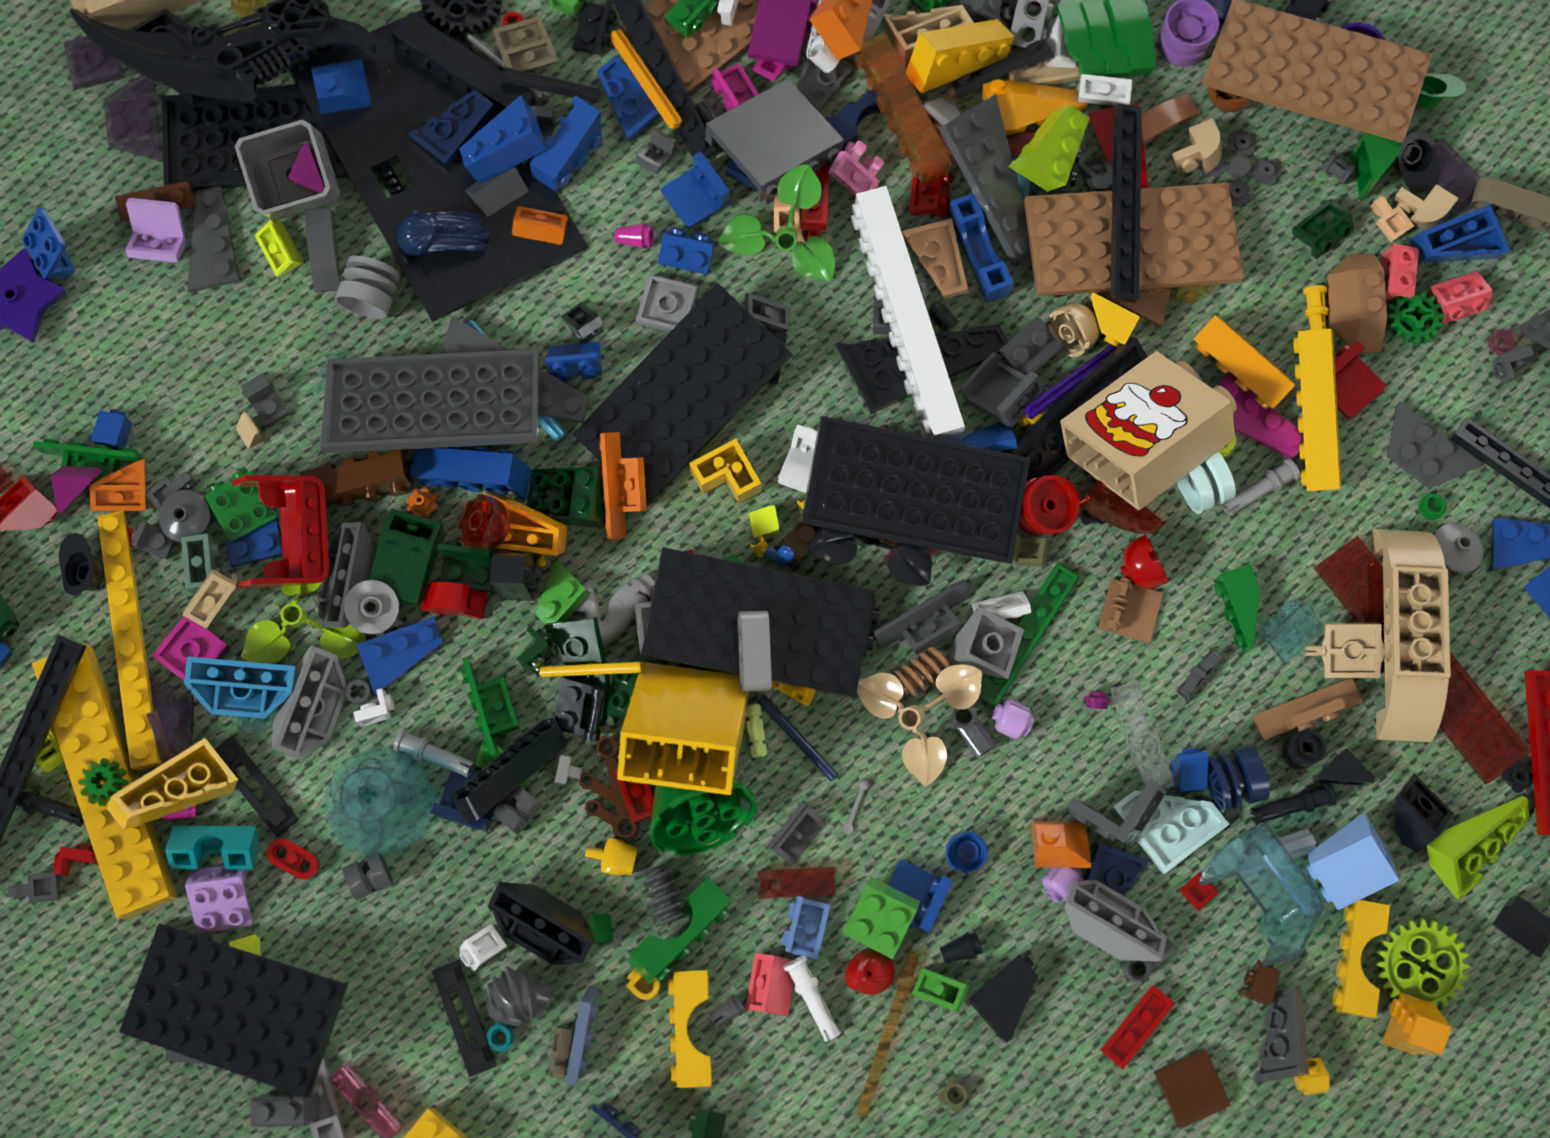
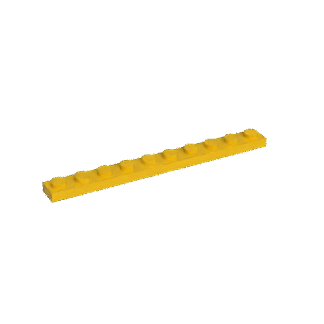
M117 511L99 515L97 519L130 768L136 771L161 765L132 548L128 539L130 536L127 533V515L125 511Z

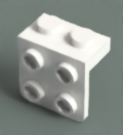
M797 424L791 448L778 476L780 484L804 493L807 491L817 431L813 428Z

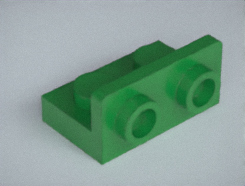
M679 0L664 16V20L688 39L693 32L697 33L702 28L704 20L709 15L712 16L717 12L720 0Z

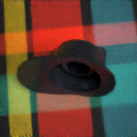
M1421 130L1412 131L1405 136L1403 143H1401V153L1397 156L1395 162L1400 168L1402 179L1407 187L1417 192L1427 191L1434 186L1440 174L1435 143L1432 136L1427 132Z
M69 534L64 538L59 550V564L64 590L67 594L73 596L87 590L96 591L100 588V581L103 575L102 563L91 554L89 543L82 534Z

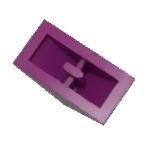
M306 143L302 145L288 179L320 194L325 188V183L315 151L310 144Z
M61 466L54 472L51 477L56 511L61 514L102 470L99 467Z

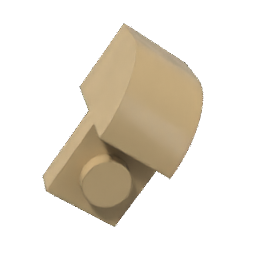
M1213 118L1190 127L1189 135L1192 145L1172 153L1177 175L1192 172L1200 166L1203 167L1205 173H1208L1220 162L1222 157L1221 138Z
M1436 184L1424 201L1406 189L1401 188L1396 194L1394 202L1397 204L1396 207L1400 206L1406 215L1413 214L1411 222L1414 224V227L1428 229L1441 224L1456 206L1458 198Z

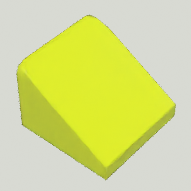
M775 505L749 513L754 539L760 536L767 537L780 534Z

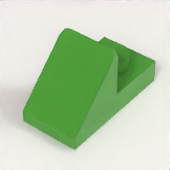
M922 968L912 995L939 1005L951 1012L959 1013L969 986Z

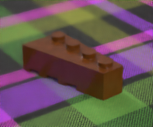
M402 449L391 450L387 454H381L380 451L368 453L369 457L365 460L346 459L341 463L340 467L328 464L299 472L300 476H315L324 483L326 509L329 508L328 505L338 503L340 506L353 505L355 500L364 498L366 501L379 500L381 495L385 494L402 496L407 494V490L413 489L409 459Z

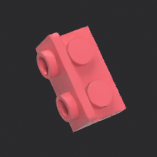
M1394 243L1382 254L1381 265L1384 269L1386 303L1396 296L1407 298L1414 296L1419 255L1418 248Z
M1475 271L1429 286L1428 294L1430 297H1436L1434 300L1436 304H1441V313L1445 315L1441 323L1445 324L1488 310L1493 290L1479 272Z

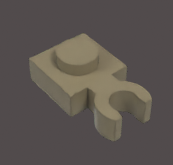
M554 1028L549 1077L561 1079L565 1077V1063L569 1053H571L574 1038L570 1029Z

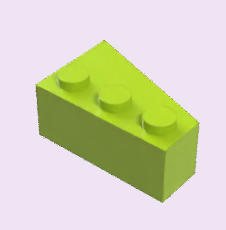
M1071 105L1053 111L1036 131L1030 143L1024 146L1018 158L1012 161L1008 167L1046 191L1065 186L1090 117Z

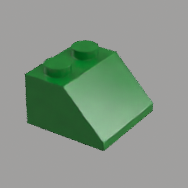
M1364 132L1351 153L1352 162L1357 165L1354 172L1360 200H1365L1391 165H1393V162L1401 153L1402 145L1400 142Z

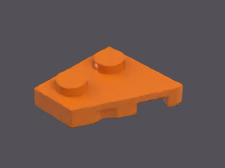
M140 459L90 484L91 511H146L145 459Z

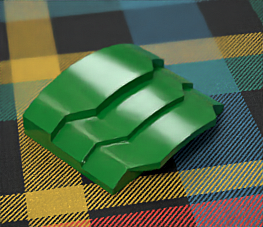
M1059 0L1056 11L1063 28L1067 52L1076 60L1080 77L1081 74L1117 78L1150 74L1156 67L1155 43L1151 20L1144 0Z

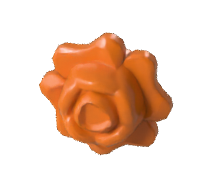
M423 488L421 492L418 489H414L412 495L406 499V503L409 505L406 510L414 515L429 518L431 513L438 508L435 503L437 496L431 494L427 488Z

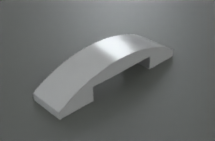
M323 1057L312 1092L318 1093L319 1119L318 1122L310 1124L313 1138H346L330 1073Z

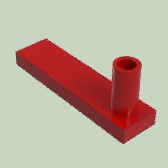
M830 162L815 172L821 184V197L819 201L809 209H801L800 229L806 230L805 242L811 236L821 237V230L826 231Z

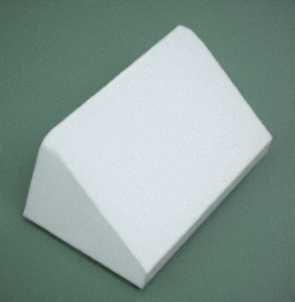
M1057 15L1047 25L1046 43L1050 46L1053 57L1046 59L1045 65L1049 67L1075 68L1076 60L1067 52L1063 28Z

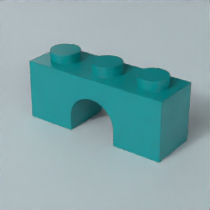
M173 826L165 851L170 869H198L204 857L217 853L222 854L225 870H253L260 843L256 826Z

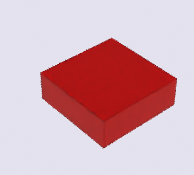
M1198 872L1179 890L1197 911H1200L1219 893L1201 872Z

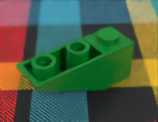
M1251 564L1221 573L1216 578L1217 583H1214L1217 596L1223 598L1226 606L1224 608L1225 618L1234 627L1233 639L1237 648L1242 649L1243 654L1248 653L1253 648L1260 597V587Z

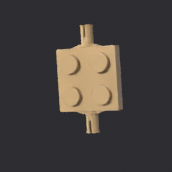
M1324 623V638L1321 645H1305V656L1322 657L1323 676L1325 678H1381V663L1385 656L1384 644L1381 639V623Z

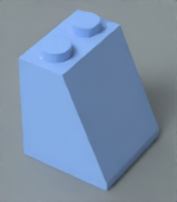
M1365 813L1355 818L1308 853L1310 864L1307 865V869L1314 881L1319 879L1323 885L1320 889L1328 903L1333 901L1337 910L1399 881L1393 858Z

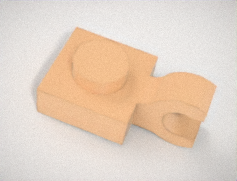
M1380 196L1370 205L1376 215L1381 217L1376 224L1391 243L1414 227V224L1401 207L1398 206L1392 209L1383 196Z

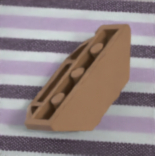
M1348 255L1326 276L1329 326L1350 347L1356 341H1359L1365 347L1361 353H1381L1387 322L1384 269L1375 255Z

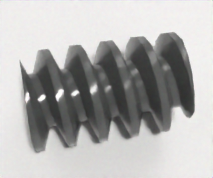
M665 865L653 867L639 873L641 877H649L642 885L643 887L652 888L645 895L647 898H655L649 904L650 909H658L652 915V918L661 920L655 927L676 922L688 914L687 911L678 910V907L685 902L684 900H675V897L681 893V889H672V886L678 882V879L669 878V875L675 869L666 868Z

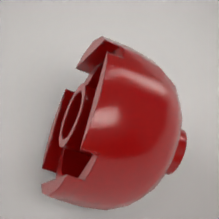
M1146 534L1128 544L1122 556L1124 565L1120 567L1125 578L1132 579L1135 585L1142 589H1153L1169 582Z

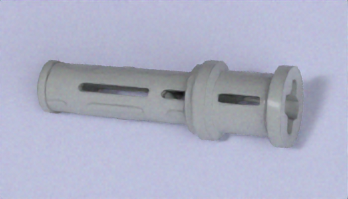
M1290 458L1284 460V464L1272 471L1267 470L1262 479L1238 492L1234 499L1223 503V506H1227L1225 509L1232 516L1269 492H1279L1285 484L1292 480H1299L1301 478L1300 471L1296 464Z
M402 729L394 742L393 749L395 752L407 753L414 756L416 761L427 760L461 774L466 778L472 776V773L469 771L474 772L476 762L431 745L429 739L415 737L409 734V731L406 729Z

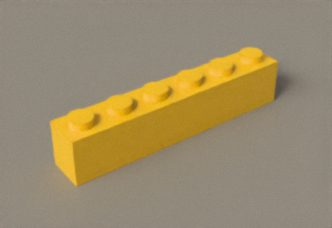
M1333 329L1298 331V337L1294 338L1293 343L1294 353H1299L1300 364H1295L1296 380H1301V390L1297 391L1296 397L1297 406H1302L1303 417H1298L1299 433H1304V443L1299 445L1300 459H1305L1306 469L1301 470L1302 486L1307 487V491L1342 489Z

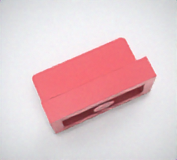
M755 953L745 1009L788 1016L794 981L789 971H785L783 966L792 961V959Z

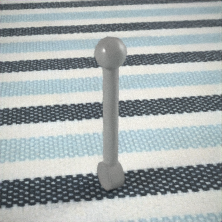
M862 780L859 783L860 790L848 823L843 826L845 834L853 832L854 828L852 825L864 792L870 786L867 780Z

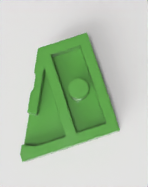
M556 560L552 566L535 615L544 624L566 621L589 596L590 592L562 563Z

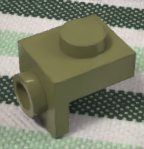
M1017 534L1012 563L1021 566L1045 567L1050 542L1045 538L1021 537Z

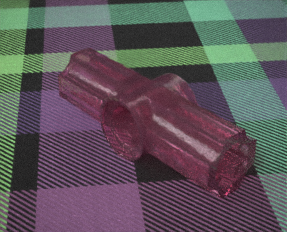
M346 1062L339 1067L329 1078L351 1104L353 1111L361 1115L380 1138H393L402 1129L404 1124L382 1100L379 1092L374 1090L350 1062ZM365 1094H369L373 1099L372 1107L369 1110H365L361 1106V1098Z

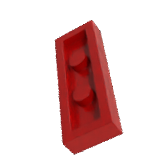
M1151 985L1099 1051L1120 1069H1124L1175 1003L1158 988Z

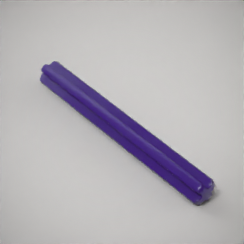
M1111 344L1024 407V413L1027 414L1029 419L1038 416L1071 391L1118 347Z

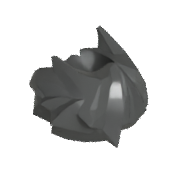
M506 966V971H502L499 978L493 977V981L487 983L488 988L485 989L488 999L486 1009L492 1020L520 1026L532 1018H539L544 1014L547 1002L552 995V982L541 983L538 978L534 976L529 977L521 967L515 971Z

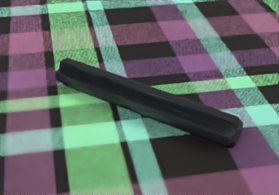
M505 67L501 76L502 82L571 98L577 96L582 100L597 103L600 98V89L597 87Z

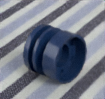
M1251 744L1230 750V760L1223 752L1216 754V758L1213 755L1208 756L1207 789L1217 809L1222 813L1231 810V806L1234 809L1241 807L1242 797L1249 805L1269 798L1270 789L1267 773L1258 752Z

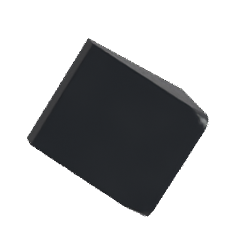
M933 303L931 305L929 316L942 331H949L959 323L957 318L943 303Z

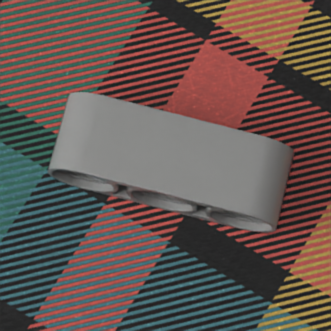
M739 611L738 640L741 690L770 691L771 654L768 611Z

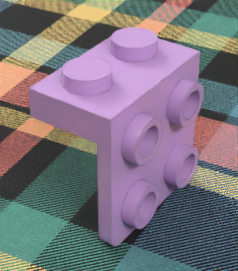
M129 198L126 202V207L133 234L125 249L127 257L178 263L186 245V237L178 205L174 202Z

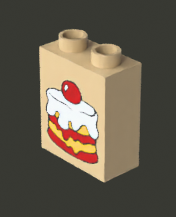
M1155 351L1060 422L1067 457L1137 510H1141L1235 439L1233 413L1236 411L1237 406L1233 396L1224 387L1217 385L1211 388L1198 379L1196 372L1188 363L1181 360L1174 363Z

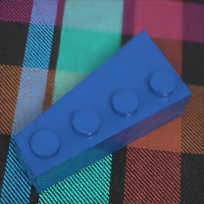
M442 447L415 449L410 477L419 484L455 489L456 484H458L460 489L477 492L479 488H482L487 492L494 490L505 496V491H511L517 495L518 499L526 500L532 469L522 462L513 451L501 449L497 453L490 452V450L485 448H475L474 451L466 450L463 447H450V449Z

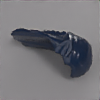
M414 209L400 223L397 230V240L403 252L412 256H419L423 253L432 254L434 251L444 250L483 251L487 248L484 242L490 238V232L482 226L484 222L480 220V217L471 212L439 211L422 213Z

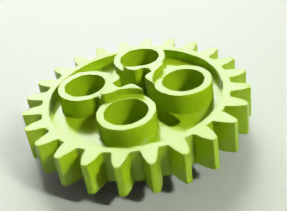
M1419 918L1418 926H1416L1411 919H1408V928L1398 923L1397 929L1399 932L1397 934L1390 930L1387 931L1391 937L1390 941L1380 940L1386 946L1385 950H1376L1383 957L1382 960L1375 961L1377 966L1383 967V970L1378 971L1376 975L1379 978H1386L1380 985L1384 989L1391 987L1388 992L1391 998L1396 997L1402 992L1431 1002L1436 1008L1438 1007V1001L1448 1006L1446 997L1451 996L1457 999L1458 997L1454 990L1456 988L1460 990L1465 989L1459 983L1460 979L1469 980V977L1462 973L1464 969L1471 968V965L1462 961L1469 954L1465 951H1459L1465 945L1464 942H1454L1457 934L1453 931L1446 934L1448 927L1444 924L1437 929V922L1431 920L1427 926L1426 921L1423 918ZM1416 939H1422V948L1417 952H1413L1411 949L1412 942ZM1406 951L1420 961L1427 963L1432 968L1443 973L1444 978L1441 979L1428 970L1419 967L1411 960L1403 957L1400 952ZM1442 953H1446L1448 956L1447 963L1443 966H1437V957ZM1402 963H1408V972L1403 976H1398L1397 967ZM1432 977L1434 982L1432 988L1424 991L1422 989V982L1424 979Z

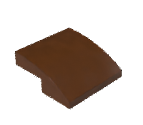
M1205 1049L1153 1071L1162 1095L1167 1100L1174 1121L1179 1129L1231 1106L1215 1067Z

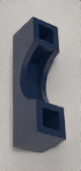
M902 73L897 77H890L883 86L876 90L871 89L867 91L863 98L855 103L849 102L842 108V111L834 116L833 114L828 115L825 119L844 139L842 151H845L848 142L852 141L856 144L858 137L857 127L865 117L874 113H886L900 119L919 107L921 95L905 74Z

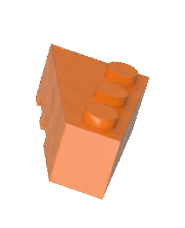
M822 0L809 20L837 60L861 50L872 0Z

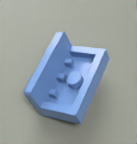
M798 896L797 902L791 901L788 917L793 918L791 928H785L781 945L786 946V953L798 956L805 955L806 958L818 960L830 909L829 904L805 899L801 896Z

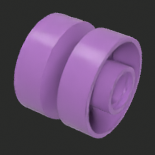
M1178 0L1171 5L1158 36V48L1162 56L1170 63L1183 67L1193 66L1201 62L1207 56L1218 31L1219 18L1215 9L1204 0Z

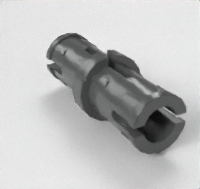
M1210 650L1197 666L1191 668L1189 676L1176 689V692L1185 700L1190 701L1198 689L1210 681L1209 677L1224 661L1217 652Z

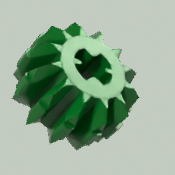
M102 758L99 764L92 761L90 762V771L87 769L82 770L86 778L78 781L80 785L85 786L80 793L83 796H88L89 803L95 804L98 802L99 806L105 807L108 801L110 802L112 795L119 792L122 786L129 784L128 780L122 779L127 771L123 768L119 769L120 763L116 761L110 763L106 758ZM104 778H107V784H102L103 787L100 786L101 780L105 781Z

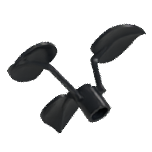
M820 528L808 548L810 553L832 564L842 565L854 558L858 549L857 544L861 547H868L874 544L875 547H882L895 552V554L889 557L887 566L892 576L898 581L911 586L928 585L931 581V554L924 547L902 544L899 549L896 546L880 542L877 538Z

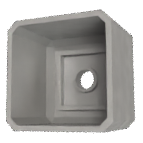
M299 120L238 139L235 150L255 211L274 221L302 214L304 210L318 209L335 204L339 200L341 194L322 133L308 122ZM306 143L310 144L315 151L325 183V188L320 194L290 182L288 179V173L292 169L302 145Z

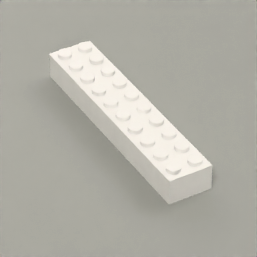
M887 186L857 193L855 204L852 205L854 215H851L854 229H859L860 231L859 245L862 253H867L869 260L866 262L869 276H874L876 285H874L877 300H882L884 306L881 309L884 323H889L891 328L889 338L892 347H897L899 356L896 357L899 370L905 371L907 380H904L905 389L908 395L913 396L915 403L912 404L915 419H920L922 424L920 435L960 443L965 425Z

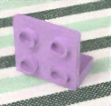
M225 865L191 870L185 887L198 934L252 925L253 919L244 886L248 870H225Z

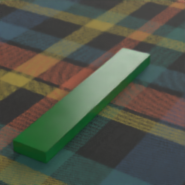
M1059 562L1056 563L1031 602V613L1024 614L1017 624L1018 627L1024 629L1009 678L1003 679L984 675L979 700L993 709L1000 703L1080 577L1078 574Z

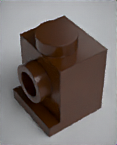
M1257 959L1256 965H1253V968H1249L1246 972L1244 985H1247V989L1240 990L1239 996L1264 1005H1272L1281 972L1273 969L1274 964Z

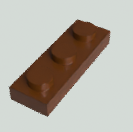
M191 181L115 196L121 222L130 221L126 202L129 198L174 202L178 205L179 210L197 207Z

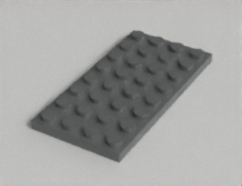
M539 349L328 359L320 446L322 453L538 443Z

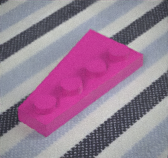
M1228 372L1218 385L1229 391L1236 402L1237 409L1233 413L1234 430L1292 460L1300 452L1299 445L1304 443V433H1299L1298 428L1275 409H1272L1270 406L1267 409L1262 407L1255 400L1257 395L1251 389L1245 392L1234 382L1237 378Z

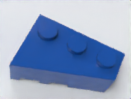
M522 95L460 147L465 168L479 184L547 150L536 114Z
M577 96L571 101L574 107L567 118L561 116L558 124L561 125L553 138L548 136L544 141L547 150L535 155L530 162L531 175L555 192L561 185L565 186L569 182L573 171L577 167H582L592 149L596 150L602 142L600 111Z
M1490 204L1422 231L1409 239L1411 246L1419 249V263L1498 259L1511 252Z

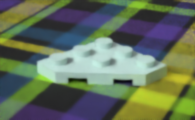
M1133 791L1112 807L1122 822L1128 816L1142 791ZM1165 795L1137 842L1161 873L1165 874L1227 827L1229 823L1212 802Z

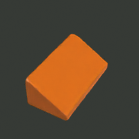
M518 206L513 219L512 235L562 245L568 216Z

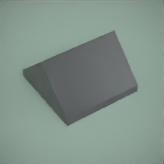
M515 166L481 184L476 182L465 190L486 217H489L529 192Z

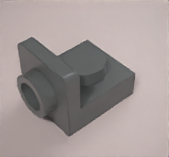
M1531 345L1503 353L1493 361V373L1497 379L1501 380L1502 385L1508 384L1515 378L1513 370L1526 366V361L1534 356Z
M141 521L140 525L133 531L132 545L139 551L169 560L176 541L168 538L162 529L151 526L148 522Z

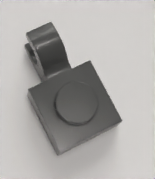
M54 872L27 875V884L8 886L9 898L13 897L15 899L29 896V903L32 904L60 900L59 875L54 874Z

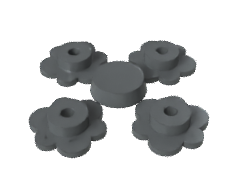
M1245 130L1240 131L1239 134L1232 133L1228 138L1230 143L1228 149L1231 152H1235L1236 155L1229 165L1223 160L1222 155L1218 165L1208 173H1205L1203 167L1200 166L1204 177H1211L1213 175V177L1219 178L1221 172H1225L1228 168L1229 173L1233 177L1238 178L1229 183L1232 206L1234 207L1239 206L1240 203L1247 204L1250 201V195L1248 194L1250 187L1244 185V182L1241 180L1247 177L1250 172L1256 177L1255 181L1258 184L1264 182L1267 186L1274 185L1276 178L1281 174V171L1277 169L1278 163L1274 159L1267 161L1259 159L1257 164L1251 168V163L1246 156L1247 154L1254 153L1257 139L1254 135H1248Z

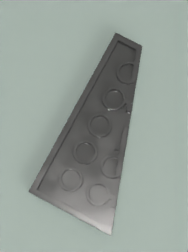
M994 94L941 126L939 130L1012 265H1015L1030 256L1031 251L1025 208L1016 172L1008 167L1013 160L997 96Z
M452 316L441 354L508 351L509 349ZM540 368L539 415L584 424L590 402L589 397Z

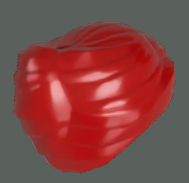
M870 947L863 949L849 961L845 971V982L849 988L858 993L872 996L880 994L894 980L895 966L893 960Z

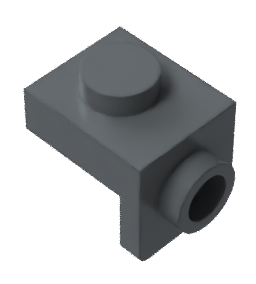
M655 129L652 132L650 143L637 155L635 163L657 175L672 159L676 140Z

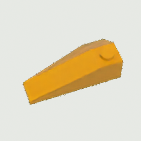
M993 80L990 83L982 84L983 101L994 94L997 96L1006 135L1026 131V126L1033 123L1042 125L1053 111L1068 105L1075 107L1079 111L1088 108L1087 103L1078 102L1079 90L1012 80Z

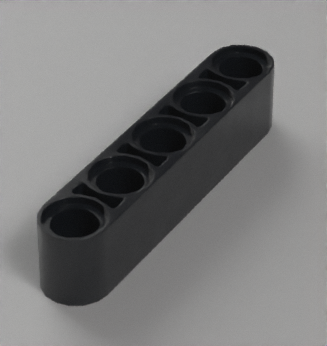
M548 718L538 723L453 793L451 799L465 822L470 823L481 818L566 747L567 740L554 718Z

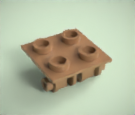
M1111 578L1098 629L1150 644L1163 593L1151 589H1142L1131 584V580L1128 578H1121L1120 581Z

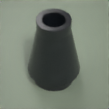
M966 932L947 945L940 947L945 963L978 958L977 955L983 953L976 932L971 934Z

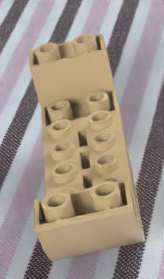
M1373 529L1374 555L1383 556L1385 708L1376 713V740L1432 742L1441 724L1447 698L1448 682L1451 677L1448 569L1445 566L1441 547L1432 533L1425 531Z

